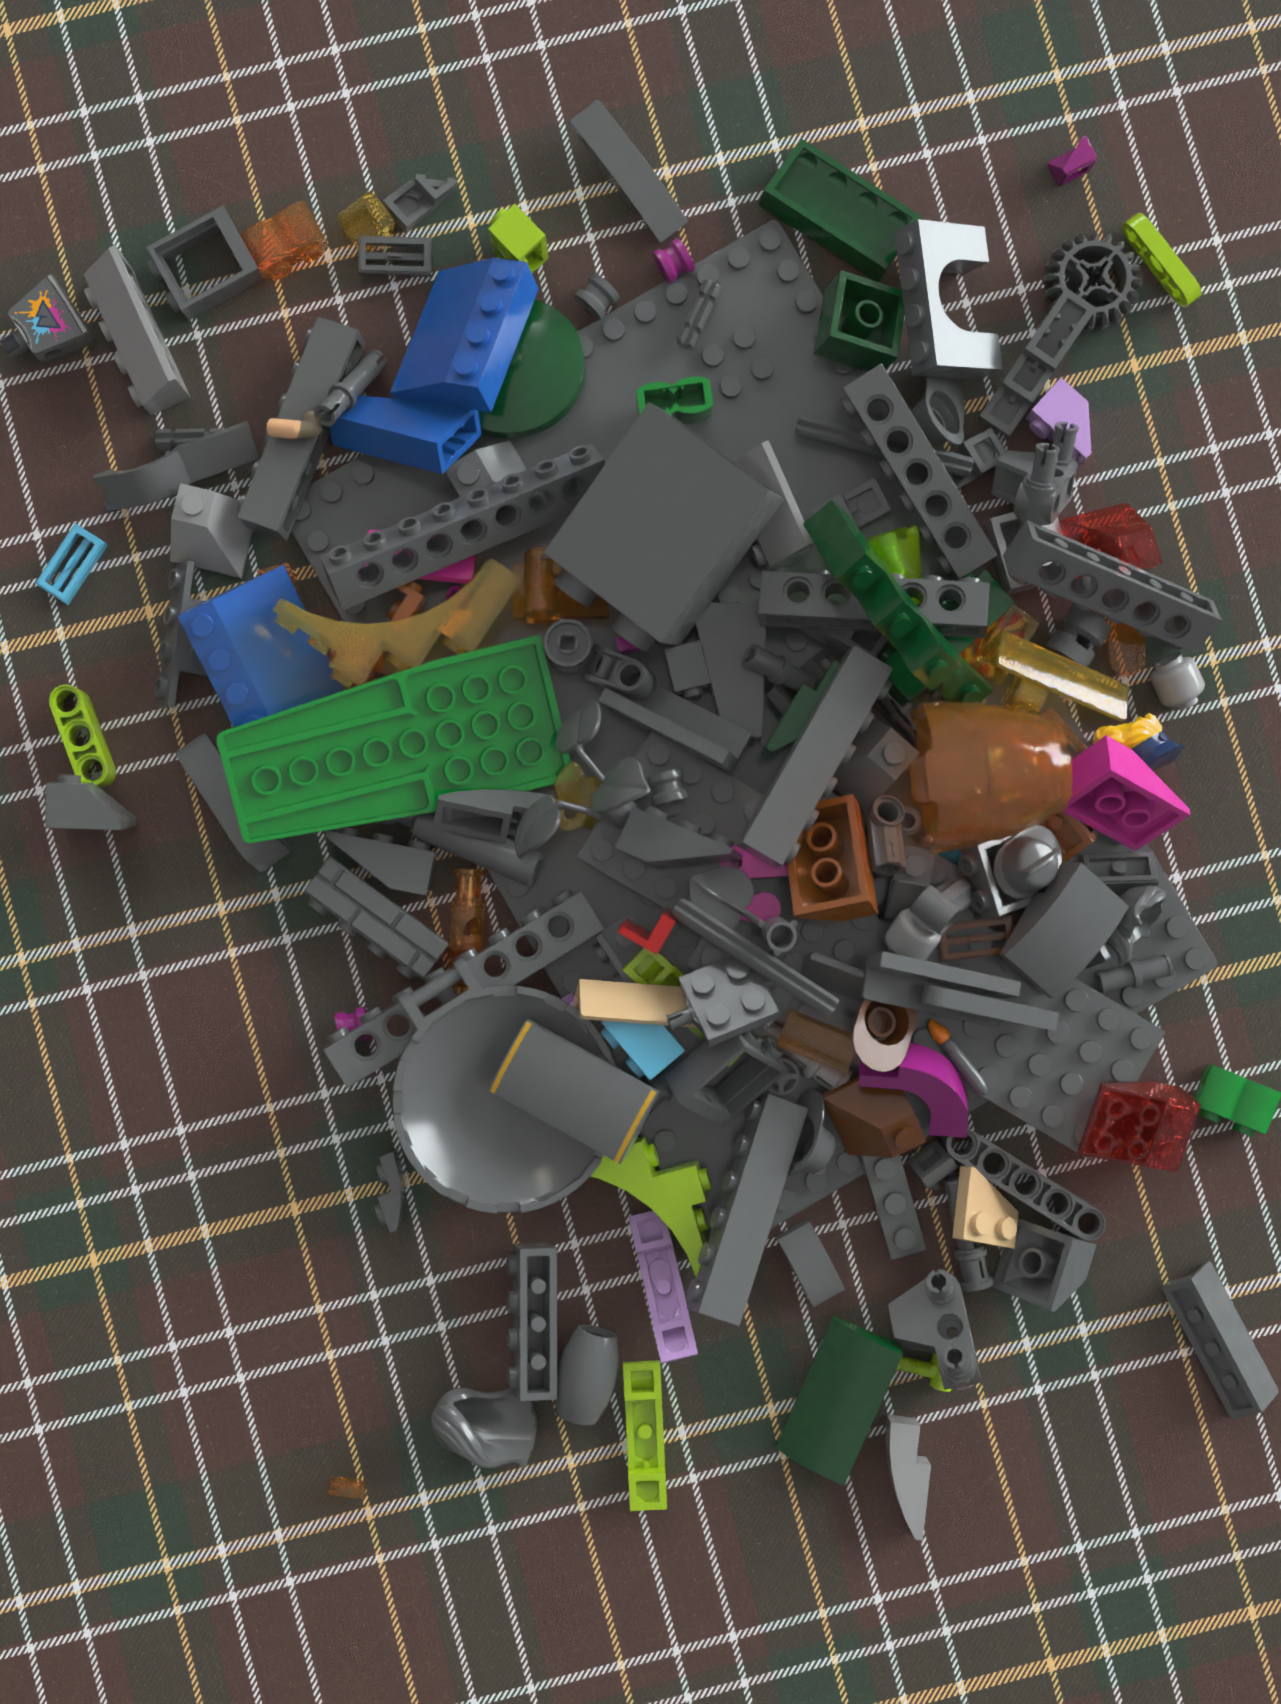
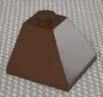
M859 1077L821 1094L848 1155L894 1158L927 1142L903 1090L858 1086Z

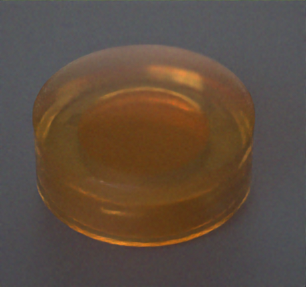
M332 1477L329 1479V1495L347 1498L365 1497L366 1482L364 1480L348 1477Z

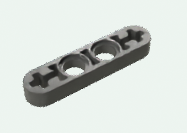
M924 984L920 1000L921 1003L1051 1031H1057L1060 1016L1058 1012Z

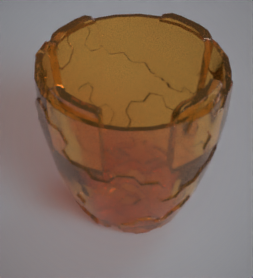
M920 702L917 709L911 710V721L916 723V750L920 753L909 765L912 800L921 807L926 836L921 838L922 847H930L932 853L976 847L987 841H998L1030 829L1067 808L1068 801L1072 795V764L1070 755L1060 751V746H1067L1066 733L1062 724L1032 713H1022L996 705H984L976 702Z

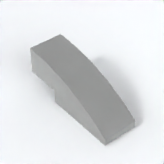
M886 1414V1454L892 1487L900 1510L915 1540L923 1541L931 1464L927 1457L917 1456L920 1424L913 1417Z

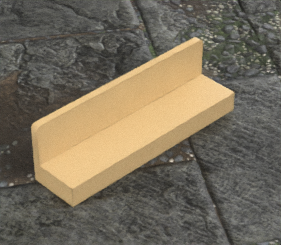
M579 979L573 999V1007L580 1012V1018L586 1020L670 1026L666 1015L687 1008L686 997L681 987ZM693 1022L681 1026L697 1028Z

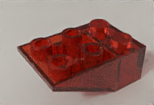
M1152 1081L1100 1083L1077 1153L1082 1156L1178 1172L1201 1104L1178 1086Z

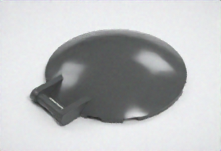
M462 957L453 963V968L411 994L407 991L398 997L417 1030L404 1049L394 1079L392 1106L397 1135L412 1166L441 1195L465 1205L467 1208L494 1214L523 1213L540 1209L559 1201L580 1187L600 1165L604 1155L490 1092L489 1088L501 1063L524 1022L530 1019L615 1067L616 1065L607 1044L598 1030L589 1020L581 1019L580 1012L572 1005L554 995L534 988L505 985L482 988ZM460 980H464L469 988L468 990L425 1017L422 1015L418 1008L419 1006Z

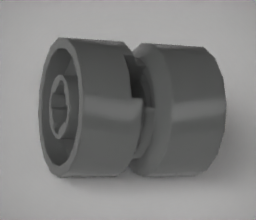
M1073 604L1061 621L1063 629L1054 631L1044 646V650L1063 666L1078 673H1084L1095 657L1093 648H1100L1111 633L1112 627L1091 610L1084 611Z
M561 619L548 628L544 637V650L550 665L563 673H576L584 669L590 662L593 653L591 635L587 627L573 619Z

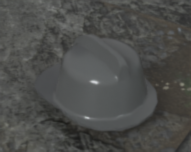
M927 377L925 395L913 407L911 413L932 446L942 445L947 442L959 445L964 440L965 407L964 398L958 383L954 378Z
M1032 825L1007 841L997 851L993 865L996 883L1003 893L1012 898L1024 899L1048 886L1054 880L1062 863V851L1058 839L1046 827Z
M813 1089L807 1091L797 1103L808 1108L787 1176H794L800 1171L822 1176L835 1149L836 1139L832 1127L823 1119L824 1100L821 1093Z

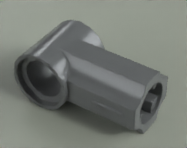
M889 795L880 796L874 801L864 816V823L868 838L871 871L877 873V876L890 877L894 874L902 873L906 869V860L901 822L905 817V809L897 798Z
M949 879L937 888L930 885L913 903L910 912L940 936L974 900L971 896V886L963 879L958 881Z

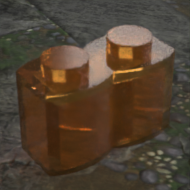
M304 200L284 208L273 217L251 226L240 234L265 280L271 278L279 280L291 273V267L296 263L302 261L305 263L313 262L319 259L324 254L323 250L328 247L323 233Z

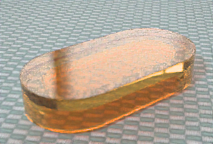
M1105 619L1112 627V631L1106 639V660L1109 669L1120 677H1130L1138 673L1143 668L1146 659L1145 636L1127 624H1115Z

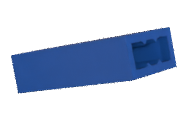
M358 396L356 405L349 411L343 412L332 426H329L333 446L443 474L482 435L478 410L386 397Z

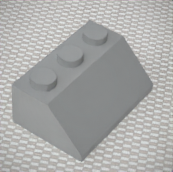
M769 440L737 458L734 462L785 499L754 541L755 545L750 547L759 567L764 565L767 571H771L773 568L784 567L807 557L814 542L803 525L805 523Z

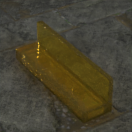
M1001 630L982 650L981 661L1120 722L1127 718L1129 686L1005 630Z

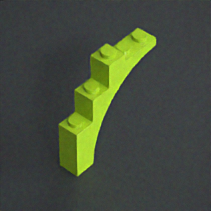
M646 1136L636 1139L629 1155L621 1164L603 1156L600 1165L590 1177L601 1179L626 1190L650 1207L674 1233L686 1252L697 1278L701 1265L698 1263L699 1253L703 1244L706 1243L703 1231L708 1230V1223L703 1208L697 1209L696 1204L706 1202L708 1198L707 1191L712 1190V1183L707 1168L701 1169L699 1161L696 1160L656 1171L655 1166L659 1165L658 1154L654 1144L648 1145Z

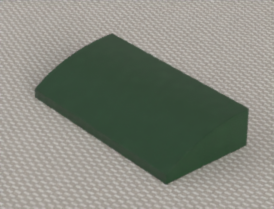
M802 138L768 183L759 202L760 207L879 283L897 257L894 232L922 218L921 215Z
M832 1315L775 1448L805 1468L844 1486L903 1356L902 1344Z

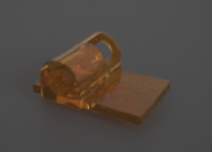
M547 547L528 549L524 552V563H513V620H524V623H555L561 619H609V603L599 595L591 607H586L556 586L554 580L563 567L551 558L541 559V554H545L544 551Z

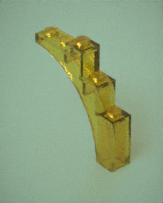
M490 558L486 560L473 578L448 600L422 614L393 622L362 624L335 621L309 613L283 598H280L272 612L278 615L275 622L292 634L298 628L310 636L306 643L322 654L326 655L329 650L334 652V656L327 665L334 670L330 677L349 689L352 683L357 686L362 685L384 651L390 654L386 660L400 670L419 666L440 635L445 638L442 644L456 654H461L464 651H475L522 579Z

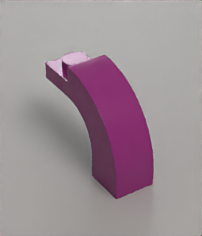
M909 1043L902 1063L892 1071L878 1072L871 1070L859 1060L858 1086L899 1089L911 1092L923 1099L929 1107V1135L966 1138L968 1130L967 1087L962 1074L945 1056L928 1047Z

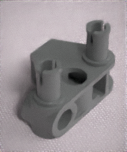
M1068 422L1055 423L1051 450H1048L1049 443H1038L1035 447V453L1006 450L997 460L991 495L1015 504L1014 514L1018 520L1024 523L1026 520H1029L1040 526L1050 525L1071 501L1078 462L1072 456L1079 429L1076 424L1071 423L1070 428H1067Z
M938 1269L936 1273L933 1270L926 1279L888 1304L894 1338L903 1347L936 1354L944 1390L952 1388L966 1390L974 1384L982 1383L964 1296L958 1280L952 1274ZM951 1329L957 1330V1335L954 1338L947 1335Z

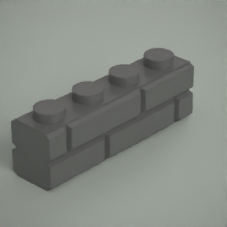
M329 857L317 875L304 890V893L310 897V900L307 902L309 906L324 916L328 911L340 919L337 924L339 928L354 938L358 933L370 941L366 946L370 951L382 959H385L387 955L391 956L399 962L396 969L412 981L417 976L424 980L423 978L432 972L451 945V943L333 857Z

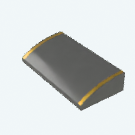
M527 1019L521 1027L489 1088L490 1092L619 1164L629 1155L660 1092L530 1019Z

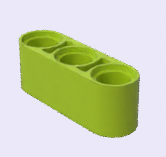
M65 684L56 687L50 694L49 704L75 775H81V782H93L100 789L110 786L115 780L116 768L89 696L84 691L71 685ZM70 694H75L78 701L77 706L74 710L66 712L63 706L64 700ZM82 728H88L90 732L89 741L84 746H78L76 743L78 731ZM95 762H100L103 768L102 775L97 780L92 781L88 774L89 767Z

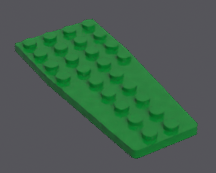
M534 635L432 660L221 731L216 737L242 838L246 843H256L432 813L436 811L438 796L441 794L481 789L529 791L575 779L569 753L562 754L556 748V737L562 722L541 635Z

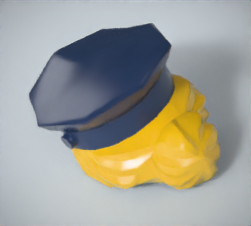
M1149 713L1145 715V718L1138 717L1136 721L1131 723L1100 727L1094 733L1095 739L1093 740V744H1095L1104 736H1109L1133 750L1152 771L1175 761L1184 748L1183 745L1169 740L1164 732V724H1160L1157 718Z

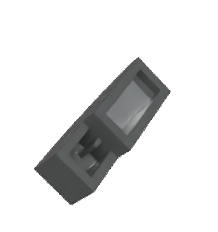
M490 789L441 794L438 796L432 829L506 844L507 835H516L519 822L527 809L540 798L547 796V794Z

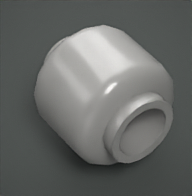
M1174 653L1154 664L1155 669L1150 675V681L1159 701L1164 706H1177L1178 710H1184L1199 701L1197 696L1203 692L1205 682L1196 662L1191 657L1182 656L1181 653Z
M910 908L902 910L887 930L885 939L889 953L926 961L940 942L942 935L939 936L911 913Z

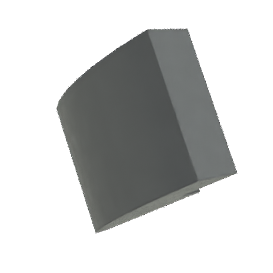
M1062 862L1054 880L1048 885L1045 893L1033 895L999 955L1048 998H1053L1096 956L1120 923L1129 906L1082 862Z

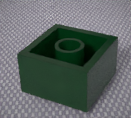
M840 270L824 290L813 354L865 371H870L882 363L886 370L898 358L905 315L902 290Z

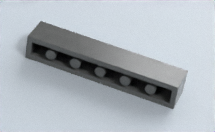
M319 316L317 317L314 327H310L306 333L304 341L305 350L301 360H297L292 368V382L288 392L284 393L279 400L277 419L303 421L304 413L314 411L328 396V390L337 382H342L358 365L366 345L358 329ZM321 425L323 428L321 434L312 438L285 439L271 437L266 433L264 452L261 459L257 460L253 465L251 484L247 493L241 496L237 507V518L247 528L287 542L329 438L330 428L328 426Z
M855 645L845 653L736 846L775 869L782 866L784 862L787 864L792 862L801 846L796 840L803 829L809 831L817 819L819 811L814 808L821 796L827 798L834 789L838 779L833 777L839 764L845 766L852 757L856 746L851 743L858 731L863 734L874 717L870 709L876 699L882 701L893 683L888 677L894 668Z
M761 1094L746 1107L745 1119L747 1122L743 1134L738 1136L734 1144V1163L732 1169L728 1170L723 1178L722 1191L724 1194L720 1206L714 1209L710 1219L712 1231L709 1240L703 1244L699 1253L698 1263L701 1264L697 1278L691 1281L687 1290L688 1310L740 1327L808 1108L771 1094Z

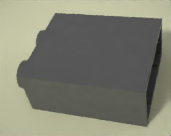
M648 402L544 553L563 567L554 580L556 586L586 607H591L599 595L620 611L611 627L625 640L645 652L650 649L655 640L660 643L680 645L785 499L671 414Z

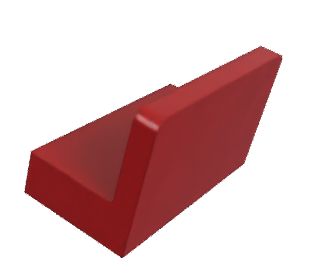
M667 907L653 932L628 918L621 924L617 932L657 955L677 920L672 917V910Z

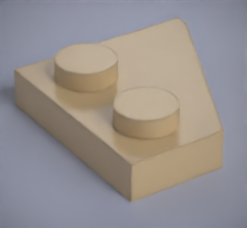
M960 1166L952 1238L1015 1249L1019 1212L975 1167Z

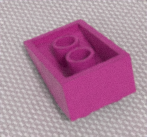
M1107 735L1052 773L1057 809L1134 851L1140 849L1191 815L1190 809L1133 750Z

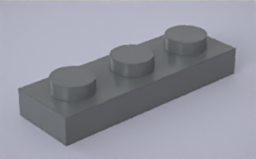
M900 1155L894 1158L860 1156L889 1258L894 1260L927 1250Z

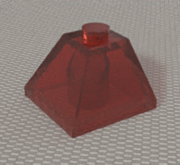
M1127 502L1059 521L1063 536L1144 571H1149L1163 563L1153 528Z

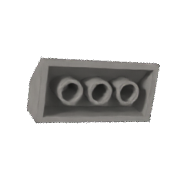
M116 245L109 247L84 274L89 285L88 288L84 289V292L94 310L99 308L104 320L99 321V325L108 342L114 341L118 353L113 354L121 373L123 375L128 373L133 385L128 387L134 403L137 407L143 406L150 415H153L191 397L132 267Z

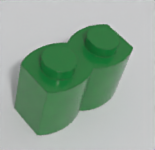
M687 377L673 385L665 382L645 384L636 390L638 416L647 403L650 402L668 412L683 424H695L705 421L712 416L713 410L710 380L704 377Z
M1206 1064L1190 1105L1200 1108L1198 1116L1215 1123H1219L1222 1117L1234 1122L1232 1130L1253 1138L1255 1132L1266 1135L1280 1100L1281 1092L1220 1067Z

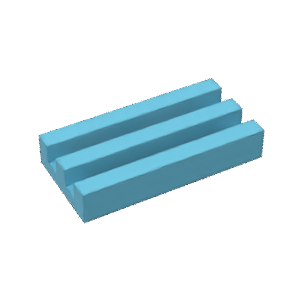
M75 523L35 584L69 605L108 544ZM81 535L84 537L83 541L69 559L53 586L48 583ZM91 544H95L63 593L60 592Z

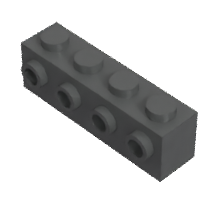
M549 1242L512 1243V1253H508L506 1259L507 1275L512 1276V1291H507L506 1296L507 1312L512 1314V1328L507 1329L506 1333L507 1350L512 1351V1366H507L506 1371L507 1388L512 1389V1393L519 1401L557 1400V1248Z

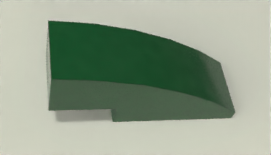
M834 660L815 691L804 684L798 689L761 752L763 756L769 757L795 743L839 666V662Z

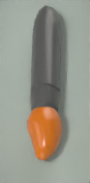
M930 1019L928 1029L932 1038L938 1044H941L947 1056L968 1084L977 1093L986 1095L988 1089L983 1077L958 1044L951 1038L949 1030L936 1020Z

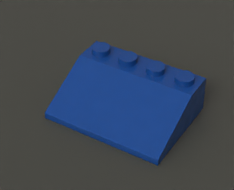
M489 258L439 271L391 388V396L492 412L539 290L527 262Z
M284 564L190 607L178 615L233 727L345 690Z

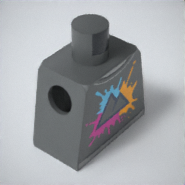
M52 274L46 276L9 309L8 315L17 330L0 340L2 346L12 359L30 349L41 363H48L97 342L62 285Z

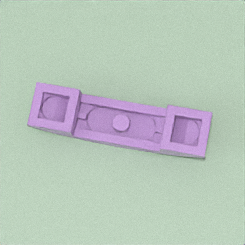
M654 1211L629 1216L661 1363L696 1356L698 1351L669 1227Z

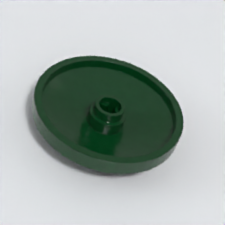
M534 300L492 412L478 411L481 432L483 434L509 439L532 436L558 423L576 403L585 380V355L574 326L554 307L539 300Z

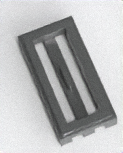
M358 235L359 275L431 277L432 240L431 238ZM366 246L424 248V253L366 252ZM366 260L424 262V266L366 265Z

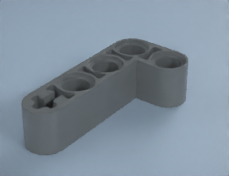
M206 731L175 752L178 760L230 840L247 862L263 873L292 852L284 838L256 843H246L243 840L218 745Z

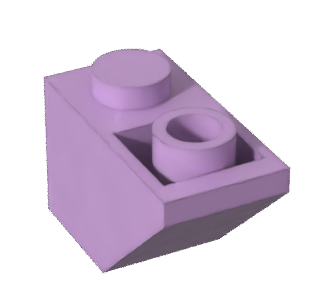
M1060 378L1025 419L1030 422V429L1042 439L1048 438L1052 443L1055 423L1068 422L1067 428H1070L1071 423L1076 424L1079 429L1072 456L1077 460L1078 466H1080L1092 453L1089 403L1065 380Z

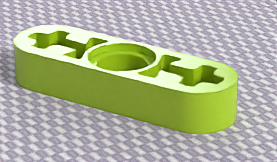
M1136 213L1122 224V232L1126 240L1179 306L1186 308L1202 295L1197 280L1144 214Z

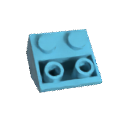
M601 1021L605 1026L601 1030V1034L614 1049L620 1045L629 1055L625 1062L638 1078L645 1074L651 1080L685 1051L684 1047L665 1025Z

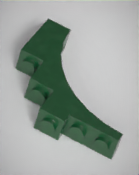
M830 500L803 524L835 579L858 599L873 626L895 645L911 673L931 691L934 689L938 691L964 715L994 692L989 683L953 648L918 608L880 560L853 519L833 500Z

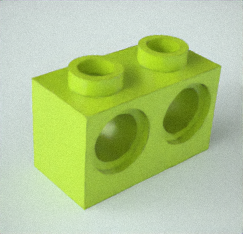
M513 204L508 210L501 209L491 219L488 232L492 251L498 258L527 262L532 274L549 259L546 235L516 204Z

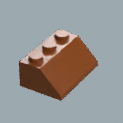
M853 794L818 801L814 808L819 811L818 817L809 831L804 829L801 831L796 840L801 846L792 862L787 864L795 918L842 922L877 915V901L861 806Z

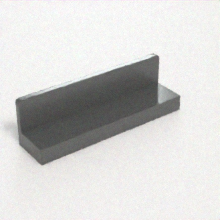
M632 675L629 685H635L639 681L640 676ZM656 685L655 690L650 696L641 700L621 693H615L607 688L604 689L598 700L609 711L650 732L652 730L656 731L668 741L730 773L735 769L752 738L750 731Z
M881 951L867 955L861 997L869 1001L981 1025L999 1027L1001 1025L1000 1019L921 1003L923 986L928 984L1004 1001L1005 998L1019 997L1021 982Z
M1210 1261L1204 1262L1193 1274L1167 1281L1161 1288L1230 1419L1233 1420L1262 1413L1279 1393V1390Z

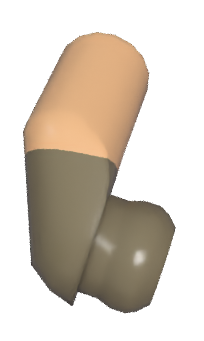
M307 411L303 415V421L271 418L267 423V433L271 437L285 439L317 437L323 430L322 424L319 423L323 416L320 415L318 418H315L314 411Z

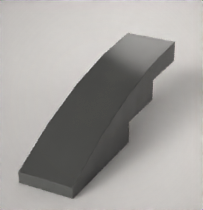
M599 99L568 121L608 182L615 185L631 211L638 214L656 243L663 242L689 222L646 159Z
M1066 288L978 419L1008 439L1096 310V307Z

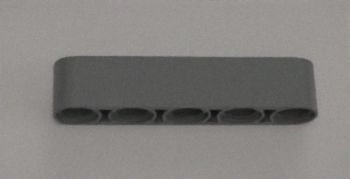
M968 1128L967 1137L969 1144L962 1152L953 1151L951 1147L953 1137H941L942 1147L952 1158L967 1167H975L987 1180L1079 1238L1086 1241H1094L1103 1235L1106 1229V1219L1098 1209ZM990 1153H997L1000 1158L999 1167L992 1172H986L983 1168L984 1158ZM1021 1173H1028L1031 1177L1030 1187L1025 1191L1018 1192L1014 1184L1016 1177ZM1053 1193H1060L1062 1196L1061 1207L1055 1211H1048L1046 1207L1047 1198ZM1084 1213H1092L1094 1218L1092 1227L1086 1231H1080L1078 1227L1079 1217Z

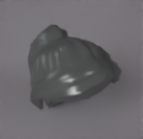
M1148 885L1129 888L1119 896L1129 908L1105 943L1118 955L1117 963L1119 965H1124L1133 958V943L1141 936L1150 938L1149 930L1163 912L1162 902L1167 898L1166 891L1158 886Z

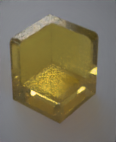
M372 190L368 191L337 215L340 227L357 249L358 235L390 236L397 230L393 217ZM366 246V252H369L375 246Z

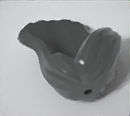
M456 1388L446 1392L437 1402L431 1416V1427L437 1442L443 1448L460 1455L479 1467L489 1469L514 1462L518 1463L522 1468H526L530 1452L535 1444L537 1414L533 1402L519 1401L512 1393V1389L482 1392L468 1388Z

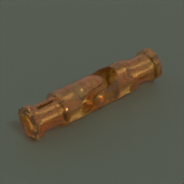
M453 869V875L456 876L455 899L451 902V954L449 969L454 967L455 958L473 947H475L477 952L482 950L484 901L481 900V878L485 876V870ZM466 924L470 929L471 935H463ZM463 979L452 985L453 992L458 995L469 989Z

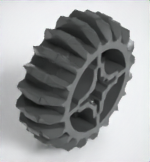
M1097 231L1092 232L1088 240L1082 232L1075 237V243L1069 238L1064 240L1062 249L1056 248L1051 254L1053 261H1048L1044 267L1045 271L1049 274L1044 275L1042 279V284L1050 287L1044 292V299H1055L1049 307L1050 311L1067 288L1065 272L1070 275L1068 279L1075 285L1076 295L1085 301L1095 300L1100 304L1103 302L1107 304L1096 307V310L1085 325L1087 332H1091L1095 324L1102 331L1107 329L1109 321L1114 325L1120 323L1122 320L1121 314L1128 315L1133 309L1131 303H1135L1139 298V293L1135 289L1142 285V279L1135 277L1140 271V265L1129 264L1135 256L1134 252L1122 253L1121 250L1125 245L1124 241L1118 242L1116 246L1110 244L1112 241L1111 234H1107L1103 241H1099ZM1084 257H1092L1099 259L1101 261L1095 264H1091L1084 261L1083 259L1080 261H1078L1077 259ZM1110 267L1117 277L1118 291L1114 289L1115 284L1109 279L1108 270ZM1100 272L1101 274L1096 279L1097 282L1094 287L1090 286L1086 292H1083L1090 277L1094 278Z

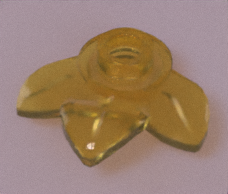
M573 761L567 764L556 778L555 791L557 798L555 803L561 800L593 809L591 798L596 789L601 785V782L596 776L585 778L579 764ZM566 809L560 810L561 819L558 827L564 830H575L583 826L593 830L598 820L590 815L576 812L574 817L567 819L564 815Z

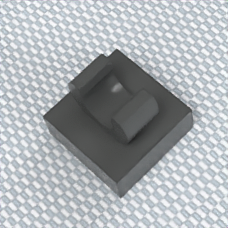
M936 1139L907 1160L909 1166L928 1189L931 1187L933 1190L938 1191L940 1189L937 1184L938 1181L946 1175L949 1177L956 1176L954 1170L958 1166Z

